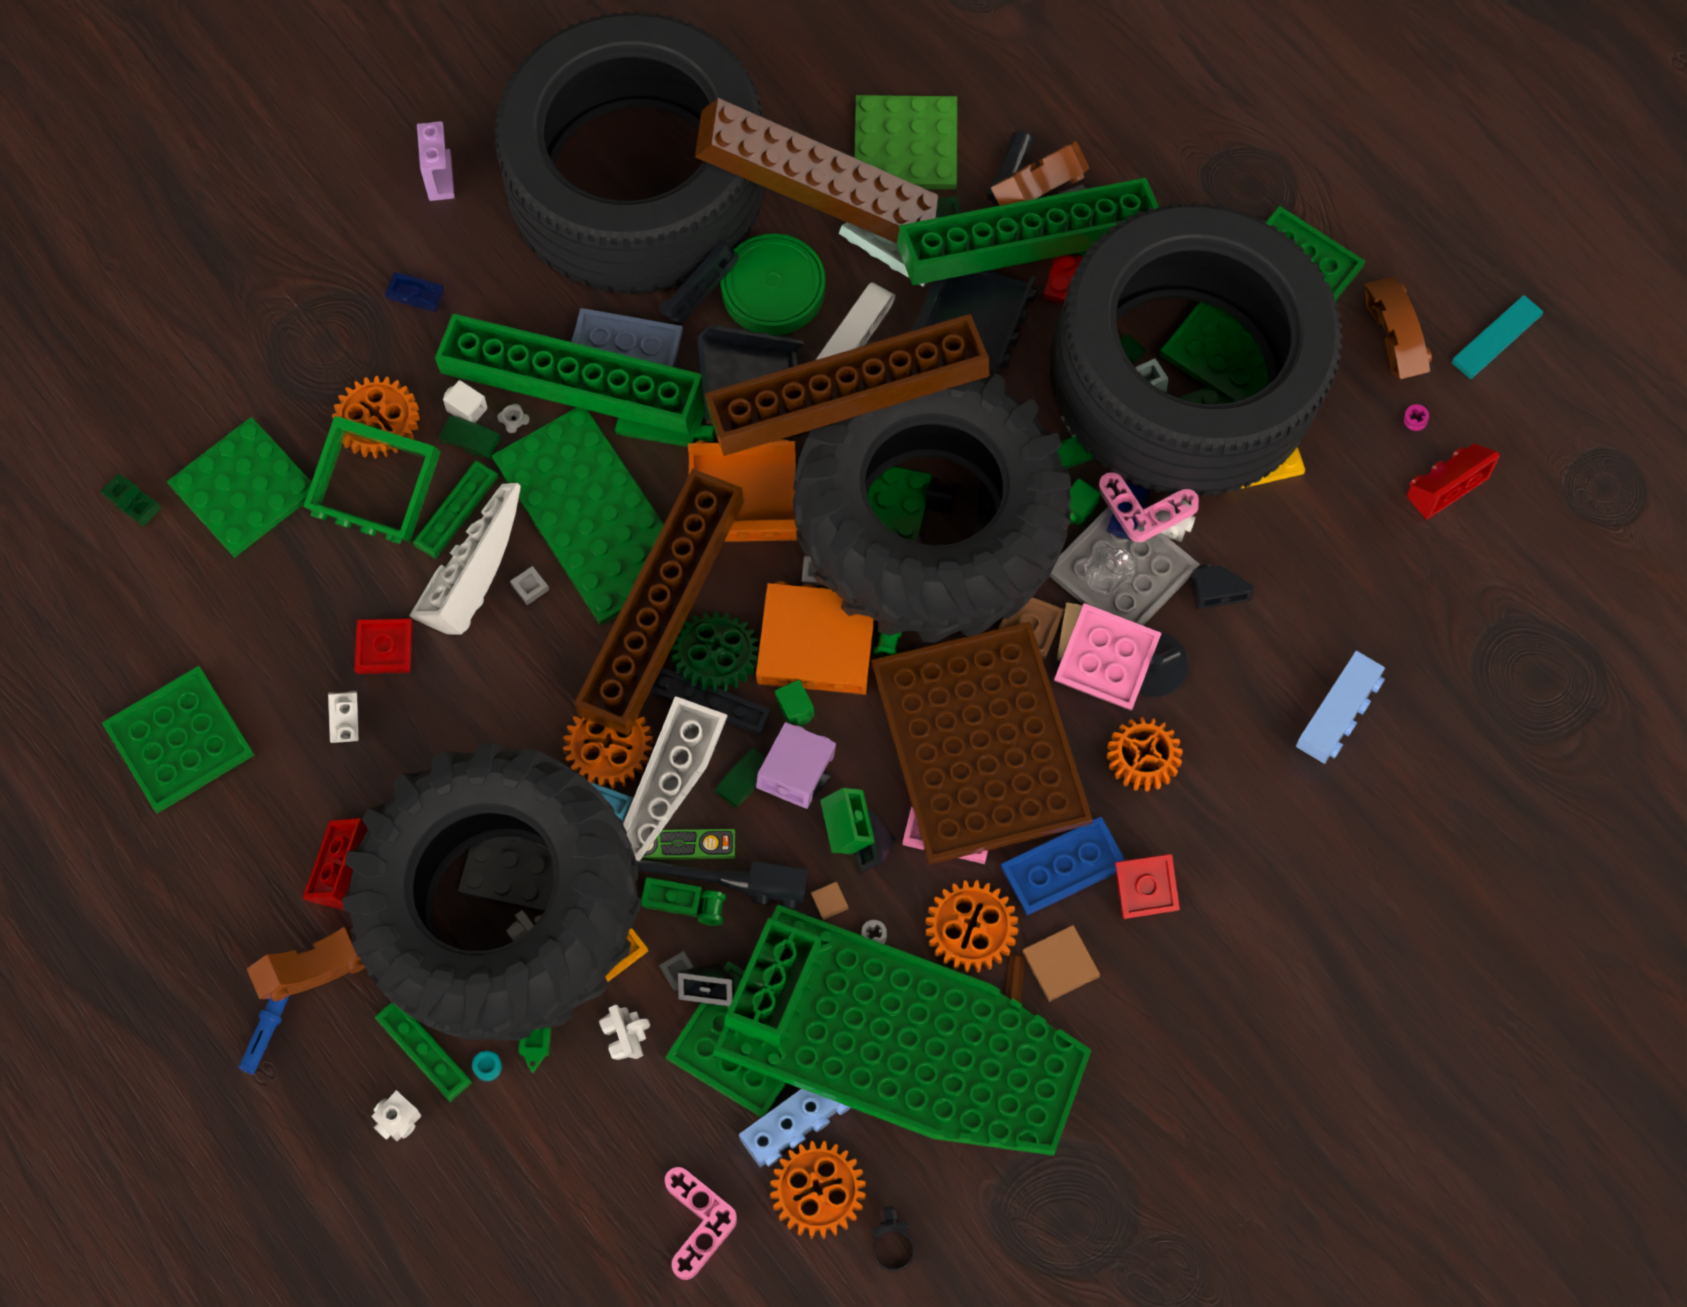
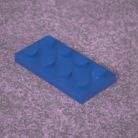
M1102 817L1093 820V823L1090 825L1076 828L1002 863L1001 869L1025 915L1028 916L1116 874L1114 862L1125 859Z

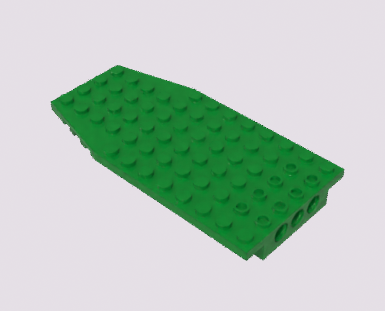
M777 905L772 918H768L726 1013L725 1025L714 1048L713 1055L932 1139L1054 1155L1091 1049L1061 1029L1056 1030L1038 1014L1036 1016L1033 1015L1015 999L1012 998L1010 1000L1000 993V989L992 984Z

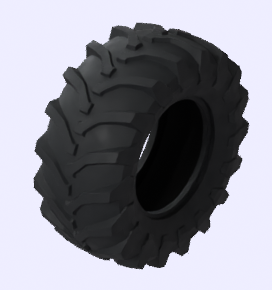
M994 373L985 379H978L822 426L810 432L801 451L794 479L793 513L795 514L797 536L805 555L810 556L812 565L816 569L813 574L815 580L819 585H825L843 599L841 609L847 615L860 614L871 617L878 621L879 632L888 636L904 631H916L923 642L935 643L957 631H961L967 637L979 635L1000 618L1008 619L1028 603L1040 586L1048 579L1060 556L1066 540V531L1071 516V509L1069 508L1071 500L1069 490L1071 488L1070 475L1066 467L1062 466L1060 455L1057 452L1062 444L1058 433L1050 434L1036 418L1039 406L1033 399L1026 402L1019 401L1005 391L1006 379ZM915 458H940L965 467L983 482L994 501L996 515L984 529L964 541L938 546L919 544L902 538L887 528L871 508L867 492L883 472L898 463Z
M494 743L479 744L475 753L443 751L433 756L431 769L415 773H402L393 781L395 794L389 801L380 806L367 809L362 820L368 830L361 843L355 849L347 851L345 864L352 868L353 872L346 896L342 898L343 910L350 913L353 928L350 930L352 945L356 954L359 955L362 964L369 971V977L384 995L403 1012L428 1027L467 1040H484L485 1038L509 1041L530 1037L532 1030L563 1025L574 1017L573 1008L603 994L609 986L606 975L622 959L628 956L632 944L627 939L629 929H632L635 918L640 910L641 899L637 897L635 881L638 880V868L635 854L626 835L627 831L623 823L614 813L615 810L605 797L580 773L573 771L556 759L539 751L525 748L521 752ZM497 837L529 839L544 846L551 852L555 872L551 899L542 917L525 935L506 946L487 951L461 950L440 941L433 918L435 892L444 872L461 853L475 844Z

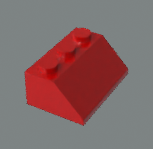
M1475 443L1468 448L1463 446L1456 450L1448 461L1444 462L1442 460L1435 464L1427 475L1423 476L1420 474L1410 482L1411 487L1407 497L1424 518L1428 520L1488 480L1499 460L1500 454L1495 450Z
M361 818L329 822L302 899L343 910L342 898L346 896L353 869L345 864L347 851L355 849L361 843L368 830Z

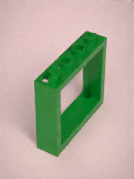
M334 416L303 507L312 511L310 516L326 521L327 517L336 519L335 524L351 528L353 524L361 527L360 532L371 536H376L378 532L385 534L386 540L400 544L401 540L410 542L441 451L429 444ZM346 433L425 457L401 530L321 505Z

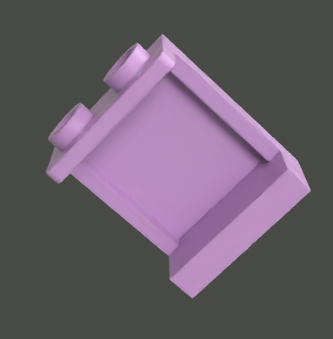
M443 122L417 124L420 169L429 201L455 198L452 156L450 149H445Z
M785 722L758 772L756 788L808 809L812 801L813 791L828 762L834 758L836 743L825 736H818L808 732L801 726Z

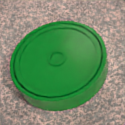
M764 234L750 238L734 249L739 258L733 268L721 280V291L725 308L735 322L751 332H764L777 336L797 331L815 318L825 298V272L820 258L810 246L788 235Z

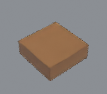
M837 882L811 892V897L822 920L848 910V905Z

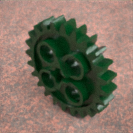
M715 611L713 617L709 618L708 614L704 612L703 619L700 620L694 615L693 624L687 621L684 622V629L680 630L671 648L672 665H676L677 674L682 673L683 681L691 678V687H695L698 683L702 684V691H705L707 686H712L713 692L717 691L718 686H722L723 690L727 691L728 684L738 688V679L746 683L747 674L754 675V667H757L759 639L754 638V630H748L747 622L739 625L738 616L731 621L729 620V613H726L723 618H719L718 612Z

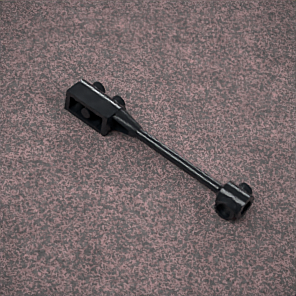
M642 859L636 861L639 871L720 883L723 886L753 897L752 903L769 905L770 900L781 901L780 906L797 910L798 904L804 905L809 878L808 869L752 861L750 871L727 870L722 872Z

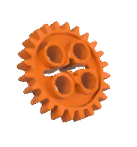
M375 376L372 383L365 377L364 385H360L355 381L356 389L352 390L346 387L347 397L339 395L341 404H334L337 413L332 414L333 419L334 416H338L409 439L414 438L411 430H418V425L415 421L420 420L417 412L419 408L413 393L409 394L407 386L401 388L398 380L391 385L389 377L380 382L379 377ZM376 398H382L379 402H372ZM360 403H364L365 405H367L369 410ZM400 414L398 418L390 419L392 415ZM356 415H363L358 420H352ZM384 425L392 431H388L386 428H384ZM347 433L343 440L345 448L351 446L353 454H356L361 449L364 458L369 452H372L374 459L377 458L379 452H383L384 456L388 457L389 449L398 453L396 448Z
M573 717L576 726H567V730L571 735L563 737L564 742L568 744L563 747L564 754H568L565 758L567 764H573L570 769L579 772L584 778L588 777L590 783L598 781L599 786L602 787L605 786V783H609L612 790L615 788V782L619 781L625 787L626 778L635 782V772L644 774L641 764H648L649 758L646 755H651L653 752V748L648 745L654 743L653 737L648 736L652 733L650 726H644L646 724L645 717L636 719L630 731L631 734L626 738L619 737L618 734L620 732L586 718ZM595 727L604 728L600 734L591 733V730ZM608 742H613V744L609 745V748H604V746L608 745ZM591 752L599 754L595 760H587L586 756ZM618 756H624L627 758L626 761L621 764H616L613 762V760Z
M965 880L962 889H959L954 883L952 884V893L943 889L942 895L944 899L935 897L934 903L937 907H929L928 913L934 916L926 918V924L932 926L926 929V936H934L929 941V946H938L935 951L936 957L945 954L944 964L953 960L954 970H957L960 964L964 965L965 973L969 972L970 966H975L977 973H980L981 964H985L990 970L992 969V960L999 964L1002 963L1000 953L1006 956L1010 955V949L1006 945L1015 946L1016 940L1011 936L1018 935V928L1012 925L1018 923V917L1010 916L1014 913L1015 907H1006L1009 900L1008 896L1002 899L998 898L1000 894L999 888L993 893L989 892V883L983 889L979 888L978 880L975 881L973 887H969L968 882ZM964 903L971 907V911L965 914L960 913L956 907ZM978 904H982L983 907L978 915L976 927L971 932L967 947L962 949L961 945L967 935V928L973 920ZM993 914L998 918V921L989 924L983 920V916ZM950 929H956L961 933V936L957 939H950L946 932ZM977 939H982L986 941L988 946L980 950L976 949L972 943Z
M814 1141L810 1143V1150H806L800 1144L799 1154L796 1155L793 1151H788L790 1161L780 1159L783 1170L774 1169V1174L779 1180H772L770 1184L778 1190L770 1193L772 1199H779V1201L773 1205L774 1210L783 1209V1212L779 1215V1220L782 1221L789 1218L788 1229L790 1230L795 1225H798V1235L800 1236L805 1229L809 1230L810 1239H813L816 1231H820L821 1237L825 1239L826 1230L829 1229L836 1236L837 1226L840 1225L847 1230L846 1219L857 1220L856 1215L852 1211H862L863 1206L857 1202V1200H862L866 1197L865 1193L858 1191V1189L866 1186L865 1181L857 1180L863 1174L862 1169L853 1170L857 1164L856 1159L846 1161L848 1157L847 1150L840 1155L837 1154V1144L831 1150H827L826 1141H823L820 1149H816ZM829 1164L835 1169L834 1173L829 1177H823L818 1173L820 1166ZM797 1175L804 1176L807 1179L806 1185L802 1188L793 1187L791 1185L793 1177ZM837 1179L843 1180V1182L840 1184L827 1186ZM818 1184L820 1188H823V1194L818 1196L816 1192H812L813 1185ZM836 1191L842 1192L846 1197L844 1202L838 1205L831 1203L829 1200V1196ZM810 1193L809 1195H806L803 1198H801V1200H793V1198L797 1195L800 1196ZM814 1203L817 1205L818 1211L812 1216H807L801 1211L804 1204Z

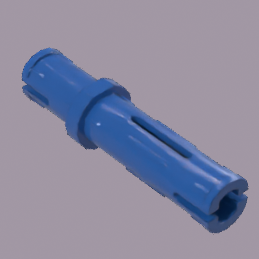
M290 995L276 1002L272 998L269 999L265 1010L260 1011V1021L239 1064L240 1070L249 1074H255L276 1026L280 1025L282 1021L281 1015Z

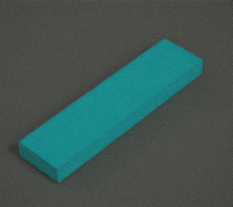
M1523 295L1456 355L1451 363L1471 380L1542 316L1543 311Z

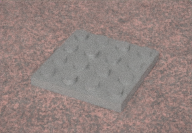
M1125 502L1118 505V509L1121 512L1132 510ZM1108 506L1059 556L1049 576L1082 604H1088L1143 626L1192 576L1193 570L1199 567L1200 564L1162 533L1142 542L1131 540ZM1134 517L1132 519L1134 530L1138 529L1140 532H1143L1144 526L1140 527Z

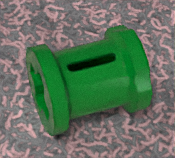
M878 630V644L874 648L873 654L880 658L898 654L896 646L902 632L888 636Z
M703 891L701 894V899H703L702 911L698 915V922L712 926L722 925V904L726 900V895L716 891Z

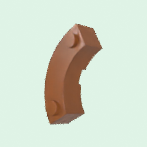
M1077 141L1040 159V165L1036 166V163L1033 162L1016 171L1015 174L1010 176L1011 178H1004L992 186L991 189L999 206L1036 199L1067 181L1073 184L1083 179V173L1089 169V166Z
M1394 277L1363 284L1366 309L1371 313L1377 325H1382L1387 334V337L1384 338V344L1391 373L1399 379H1404L1430 372L1431 351L1425 345L1418 318L1407 296L1404 284H1400Z
M343 927L332 935L315 942L313 950H307L297 954L296 950L278 954H267L248 967V974L259 999L272 998L274 1002L280 1001L289 995L326 984L349 972L357 973L363 970L365 966L352 945L350 930L353 927Z

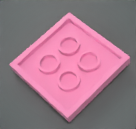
M1084 603L1054 681L1131 711L1161 633Z

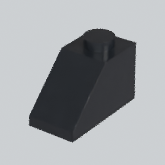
M1206 564L1193 570L1191 585L1197 610L1251 601L1254 592L1253 585L1221 565L1212 566Z

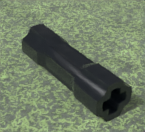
M1018 130L1013 132L1006 147V155L987 193L988 200L992 201L995 205L999 204L991 187L1004 178H1011V175L1020 170L1024 160L1028 158L1034 138L1026 131Z

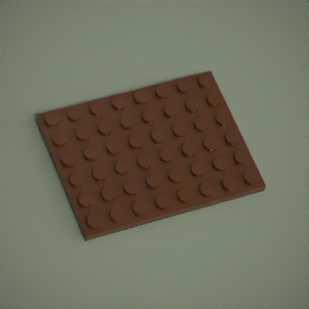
M1031 622L871 660L872 670L929 865L1093 823Z

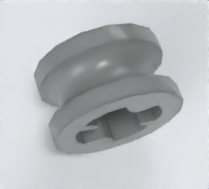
M878 920L866 922L862 927L861 935L869 938V932L867 931H874L878 928L879 935L882 936L880 938L874 937L872 940L884 944L887 939L885 925Z

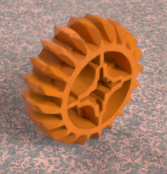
M1143 717L1140 718L1139 724H1136L1133 719L1129 720L1128 727L1123 724L1120 725V733L1113 732L1111 737L1113 741L1108 743L1107 748L1110 752L1107 753V760L1112 761L1109 764V769L1117 770L1115 773L1116 779L1125 778L1124 786L1129 785L1130 782L1134 783L1133 789L1135 791L1139 789V785H1144V790L1147 792L1150 790L1151 784L1157 790L1161 788V782L1166 785L1169 784L1170 776L1176 777L1178 773L1176 768L1180 767L1182 763L1179 757L1182 756L1183 751L1177 748L1180 745V740L1172 739L1175 733L1173 730L1164 731L1166 727L1165 722L1160 724L1159 727L1155 726L1156 720L1154 718L1150 720V724H1146ZM1148 737V739L1144 741H1139L1135 738ZM1157 743L1161 744L1164 748L1167 761L1161 758L1162 755L1157 752ZM1150 747L1149 755L1147 754L1145 755V757H1142V759L1139 762L1140 754L1147 752V750ZM1122 748L1127 750V754L1133 758L1132 766L1128 765L1125 761ZM1144 768L1156 770L1153 772H1141Z

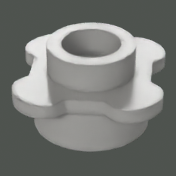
M512 404L505 407L498 414V421L504 423L508 433H515L517 428L529 423V416L523 414L519 404Z

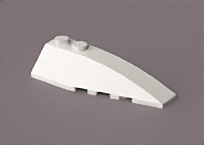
M518 483L501 484L481 511L484 515L483 518L477 520L474 524L472 523L467 529L468 538L460 546L455 545L450 552L453 555L452 559L446 567L440 565L409 615L412 619L445 634H462L469 628L472 616L483 604V597L490 587L507 546L521 486Z
M675 696L623 823L636 861L641 860L707 768L727 719L726 714Z

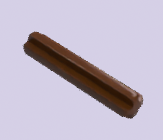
M1011 955L1008 959L1004 996L1010 1000L1013 998L1021 1003L1025 958L1020 955Z

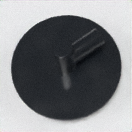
M1160 632L1161 636L1139 690V693L1150 697H1162L1171 694L1182 685L1188 673L1189 661L1183 645L1173 636Z

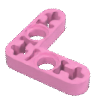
M1107 473L1100 479L1099 487L1102 497L1128 537L1135 542L1145 541L1193 516L1199 507L1198 495L1193 490L1183 489L1143 510L1119 474ZM1111 482L1112 485H1116L1117 497H1115L1112 488H1107V483ZM1182 500L1191 501V506L1182 505ZM1122 502H1129L1133 505V508L1129 512H1121L1118 509V505ZM1174 508H1178V514L1175 513ZM1160 510H1166L1171 516L1165 521H1160L1155 517V514ZM1134 517L1140 527L1144 526L1143 532H1140L1138 529L1134 530V522L1132 520Z
M675 1167L669 1170L665 1176L667 1190L703 1220L672 1259L671 1266L674 1274L682 1280H688L700 1271L736 1226L737 1217L734 1209L696 1177L682 1167ZM681 1175L685 1176L683 1181L689 1188H691L693 1183L697 1185L690 1190L686 1199L683 1197L686 1194V1190L681 1186L672 1187L674 1183L671 1178L673 1176L677 1178ZM699 1192H704L709 1196V1203L703 1208H697L692 1203L694 1195ZM728 1212L730 1213L728 1216L730 1223L728 1225L722 1223L717 1231L722 1234L720 1237H717L714 1231L706 1226L710 1223L714 1228L719 1221L716 1215L718 1213L724 1215ZM702 1234H708L713 1238V1244L707 1250H701L696 1246V1240ZM689 1247H692L696 1254L702 1256V1259L698 1261L695 1256L690 1262L692 1270L688 1271L685 1269L680 1272L678 1262L680 1259L683 1261L688 1260L692 1254L687 1250Z

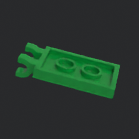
M703 398L689 435L618 418L615 428L616 435L688 447V444L695 443V441L714 443L716 437L713 426H701L703 418H705Z

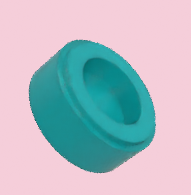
M485 1050L479 1052L474 1057L472 1069L480 1080L491 1081L500 1075L502 1062L495 1052Z

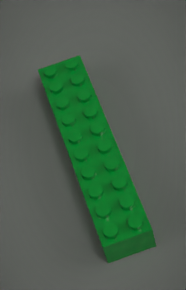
M1141 178L899 225L897 247L913 286L1088 251L1103 233H1107L1109 228L1115 227L1121 220L1125 222L1127 217L1135 216L1137 212L1142 211L1144 213L1149 208L1157 209L1158 204L1147 179Z
M452 314L435 356L441 374L686 435L690 434L703 398L702 378L699 373L457 314Z

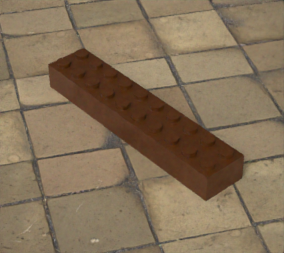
M717 98L701 112L695 157L895 243L898 241L899 225L936 218L938 195L720 98Z
M971 314L714 390L705 393L708 413L723 456L988 377L989 357Z
M692 468L574 702L579 716L627 736L629 735L744 503L741 487Z

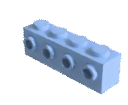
M1356 651L1300 736L1296 747L1324 764L1330 756L1335 759L1343 746L1339 741L1344 734L1349 737L1357 724L1354 721L1357 713L1364 714L1371 700L1367 699L1372 691L1377 693L1385 681L1381 677L1385 667Z
M801 1089L741 1132L739 1138L760 1168L765 1164L770 1167L782 1158L781 1152L788 1147H791L792 1150L797 1148L806 1140V1134L813 1129L815 1132L822 1130L830 1123L828 1118L836 1112L842 1115L851 1107Z

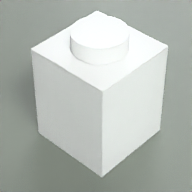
M460 380L455 386L449 387L444 394L443 401L446 411L455 417L476 423L488 409L485 397Z

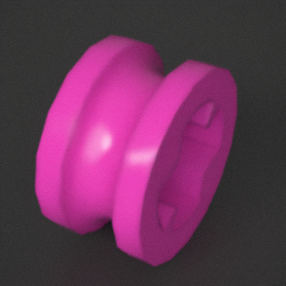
M1411 405L1405 412L1404 423L1410 430L1420 431L1427 425L1429 412L1422 405ZM1415 413L1417 417L1422 416L1421 421L1418 422L1416 419L1411 420L1412 414Z

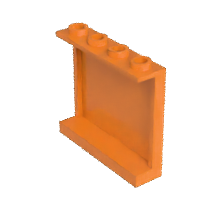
M779 439L723 456L719 443L697 441L688 444L689 474L693 468L742 488L744 503L724 542L797 540L795 514L793 513L794 479L796 474L795 441Z
M786 582L768 583L756 672L757 684L784 687L800 679L804 689L866 695L874 619L860 614L847 615L841 609L843 599L829 588H817L811 584L792 586Z

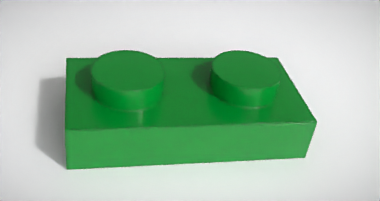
M646 877L641 907L697 917L703 890L702 887Z

